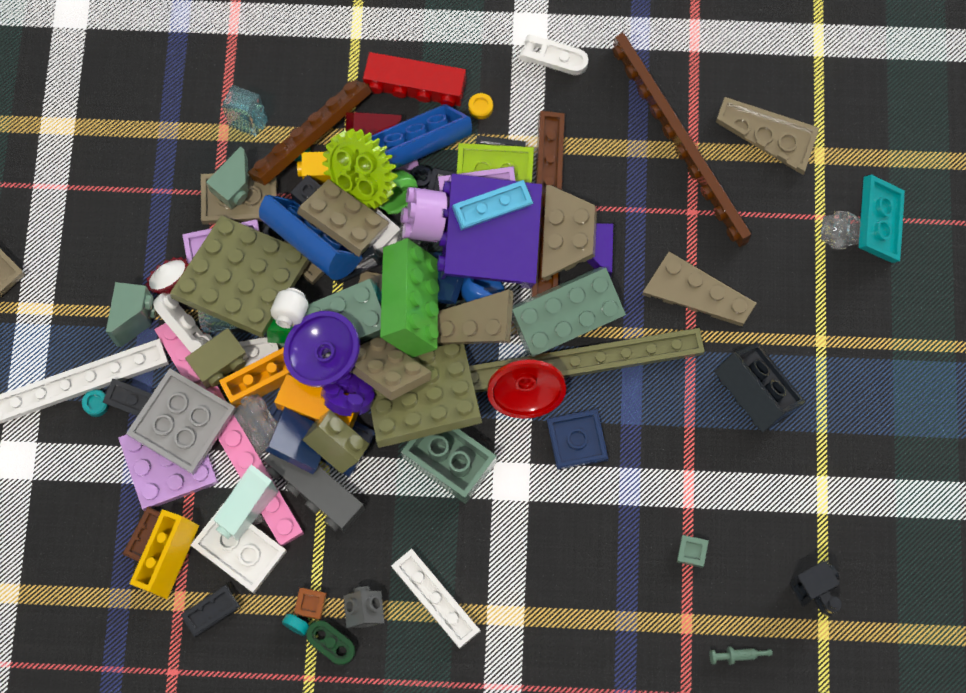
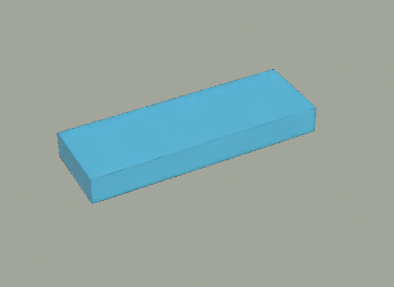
M522 180L453 204L452 209L460 229L464 230L532 206L533 202L525 182Z

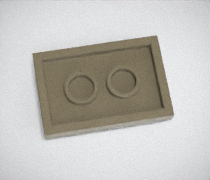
M214 173L201 174L202 224H216L221 215L238 223L256 219L258 222L262 221L259 217V208L265 195L277 197V176L268 184L262 185L253 181L248 174L249 192L247 193V198L242 204L236 205L231 210L209 191L206 181Z
M329 179L299 207L297 214L358 257L388 228L390 223Z
M380 336L360 345L357 361L351 370L353 374L391 401L431 380L430 370Z

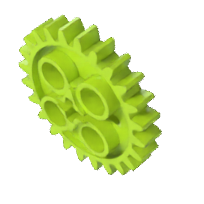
M350 129L347 132L344 130L331 138V142L325 146L328 150L323 153L327 160L322 162L324 166L328 167L324 174L331 177L330 181L368 208L373 207V209H376L387 202L388 198L394 194L392 189L397 187L393 180L398 177L397 174L392 172L396 165L389 163L393 156L384 153L387 146L380 148V139L377 138L372 141V134L369 132L364 136L362 129L357 132L354 129Z

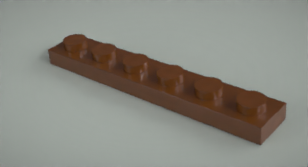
M357 80L348 82L343 87V90L336 96L328 99L320 110L312 113L308 120L300 127L294 129L290 136L282 143L275 145L267 156L258 160L254 167L247 172L250 178L262 185L268 184L346 115V112H350L372 92L368 84Z

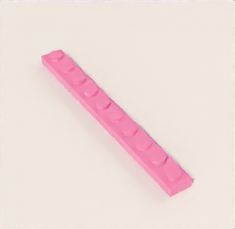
M164 323L154 329L179 373L206 389L185 359L191 352L171 328ZM210 386L206 389L225 400L218 386ZM233 414L218 440L237 473L242 478L252 464L272 480ZM278 490L276 496L261 514L279 545L283 547L304 533Z

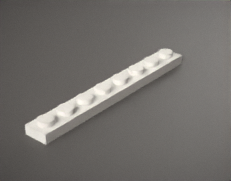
M157 339L0 394V424L84 395L89 391L107 387L110 385L112 378L124 381L169 365L161 340Z

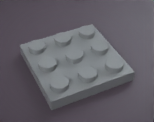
M169 368L126 434L194 475L237 409L235 406Z

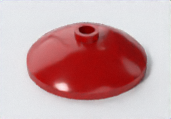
M533 359L518 360L501 367L492 375L487 387L488 399L497 411L506 416L521 419L535 418L551 412L560 405L566 394V383L562 373L549 363Z

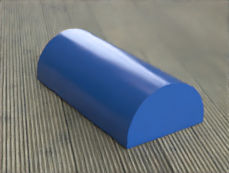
M444 104L372 135V141L379 138L380 148L387 146L384 153L393 156L389 163L396 165V168L393 169L395 170L470 137L472 133L471 118Z
M265 195L259 208L260 219L332 280L342 279L358 266L363 258L362 255L358 257L297 214L301 206L299 203L291 199Z

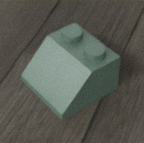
M115 282L106 333L118 347L124 346L149 328L152 324V319L157 317V312L153 306V295H151L146 286Z

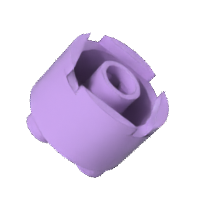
M408 187L406 192V202L408 204L407 208H402L400 219L401 223H404L402 237L428 242L440 241L446 218H443V209H447L446 193Z

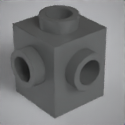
M370 587L354 588V593L343 596L347 628H369L384 623L381 591H370Z

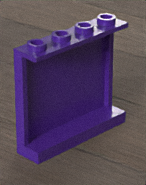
M451 174L448 181H444L443 192L447 196V209H443V218H446L443 235L439 241V246H443L442 256L439 255L437 261V271H441L440 279H445L446 276L516 283L521 284V288L531 289L536 284L542 184L525 182L533 202L532 206L461 230L452 209L453 204L519 181Z

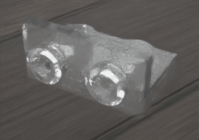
M259 394L244 397L241 400L242 404L236 408L237 410L233 415L257 453L261 455L266 453V448L277 421L274 420L267 409L265 401L260 398Z

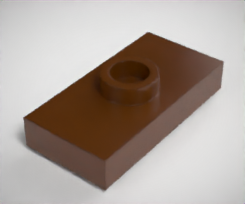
M147 506L123 552L124 556L137 562L140 561L160 512Z

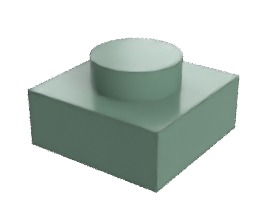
M682 535L677 563L703 568L709 540Z

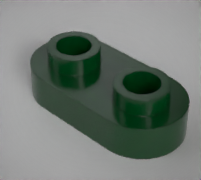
M316 621L308 627V642L333 663L342 666L349 664L354 659L355 647L353 643L329 623ZM319 631L326 633V637L323 640L316 638ZM341 647L347 649V653L343 657L337 655V650Z

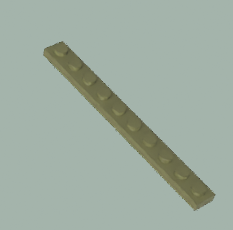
M700 328L538 354L534 357L526 356L472 365L469 368L475 393L487 391L489 380L498 369L518 360L533 359L549 363L556 367L564 378L700 356L704 355L705 351Z

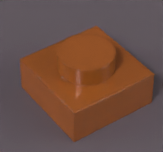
M300 588L294 615L321 620L327 594Z

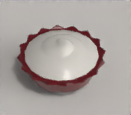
M173 257L170 261L165 260L162 265H157L156 270L151 271L150 277L146 279L147 283L145 286L149 291L158 295L161 293L170 294L189 265L187 259Z

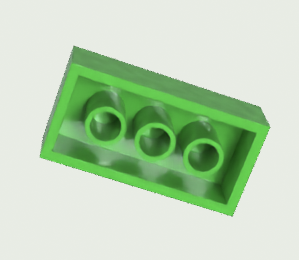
M409 238L383 247L380 337L413 358L437 350V338L439 335L438 259Z

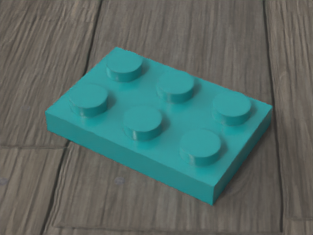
M874 175L865 176L863 180L859 248L891 263L899 262L901 257L905 191Z

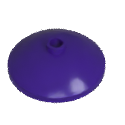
M332 311L314 312L305 316L300 324L294 325L290 330L284 344V362L290 374L300 383L310 387L330 386L342 380L354 367L360 351V340L354 325L343 315ZM331 352V355L325 358V354Z

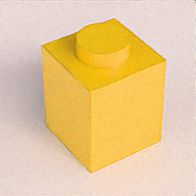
M303 152L302 161L297 162L298 177L302 176V179L309 175L320 185H323L328 179L330 180L331 177L324 174L328 170V167L322 164V162L327 160L323 156L324 152Z

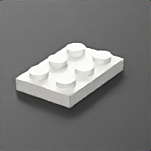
M218 510L191 546L254 594L287 551L252 524L238 541L232 536L226 539L216 530L218 525L213 520L219 512Z

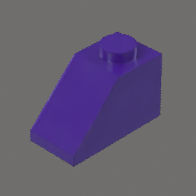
M596 223L595 257L587 260V262L594 269L605 267L611 278L613 224Z

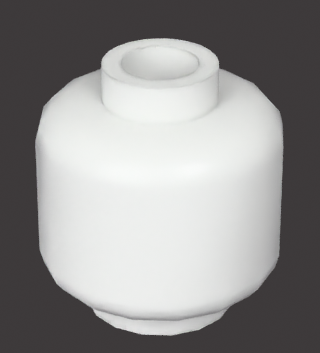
M287 288L276 295L271 307V316L276 320L278 326L290 328L303 321L309 306L304 293L294 288Z

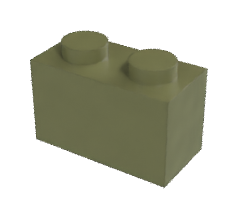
M228 328L185 357L189 366L206 389L210 386L215 387L219 385V380L225 378L224 376L231 371L236 372L243 368L249 359L246 351Z
M331 410L316 420L302 439L341 474L360 460L369 445L367 441Z

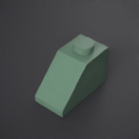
M240 146L206 181L209 191L231 210L236 205L242 204L249 192L248 159L245 150Z

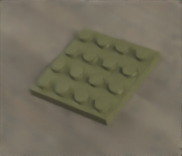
M221 215L170 292L171 299L263 338L274 320L271 316V307L276 295L287 288H294L310 261L290 244Z
M464 344L439 346L437 350L413 357L412 359L431 371V380L391 401L374 389L371 413L378 448L482 423Z

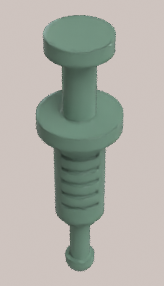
M728 647L727 653H716L715 650H711L710 662L711 664H716L717 660H727L729 665H733L735 661L753 660L763 655L771 656L773 651L771 649L757 651L754 648L733 650V647Z

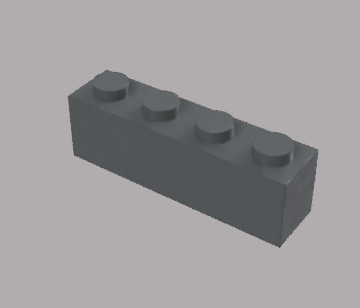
M269 454L264 459L268 466L266 471L275 480L279 478L287 483L285 488L296 498L300 494L307 500L305 506L314 514L318 512L326 517L324 522L335 532L339 528L345 533L365 511L364 505L321 467L318 466L314 474H311L272 454Z

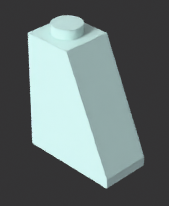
M252 464L213 519L218 525L216 530L226 539L232 536L238 541L278 493L273 481Z

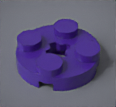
M349 372L339 382L322 387L321 398H324L325 406L336 414L351 416L352 412L360 411L359 415L366 413L373 404L374 388L355 374Z

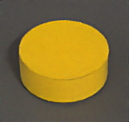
M478 93L470 98L468 104L469 112L474 118L486 119L492 114L493 101L488 95Z

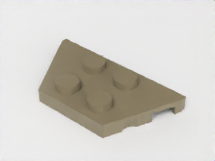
M546 185L542 259L543 280H549L552 275L564 269L567 271L575 267L576 264L595 257L596 206L551 185Z

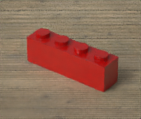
M369 52L363 82L368 84L372 93L375 94L384 92L398 98L412 97L420 102L434 101L450 107L454 105L461 106L466 84V69Z

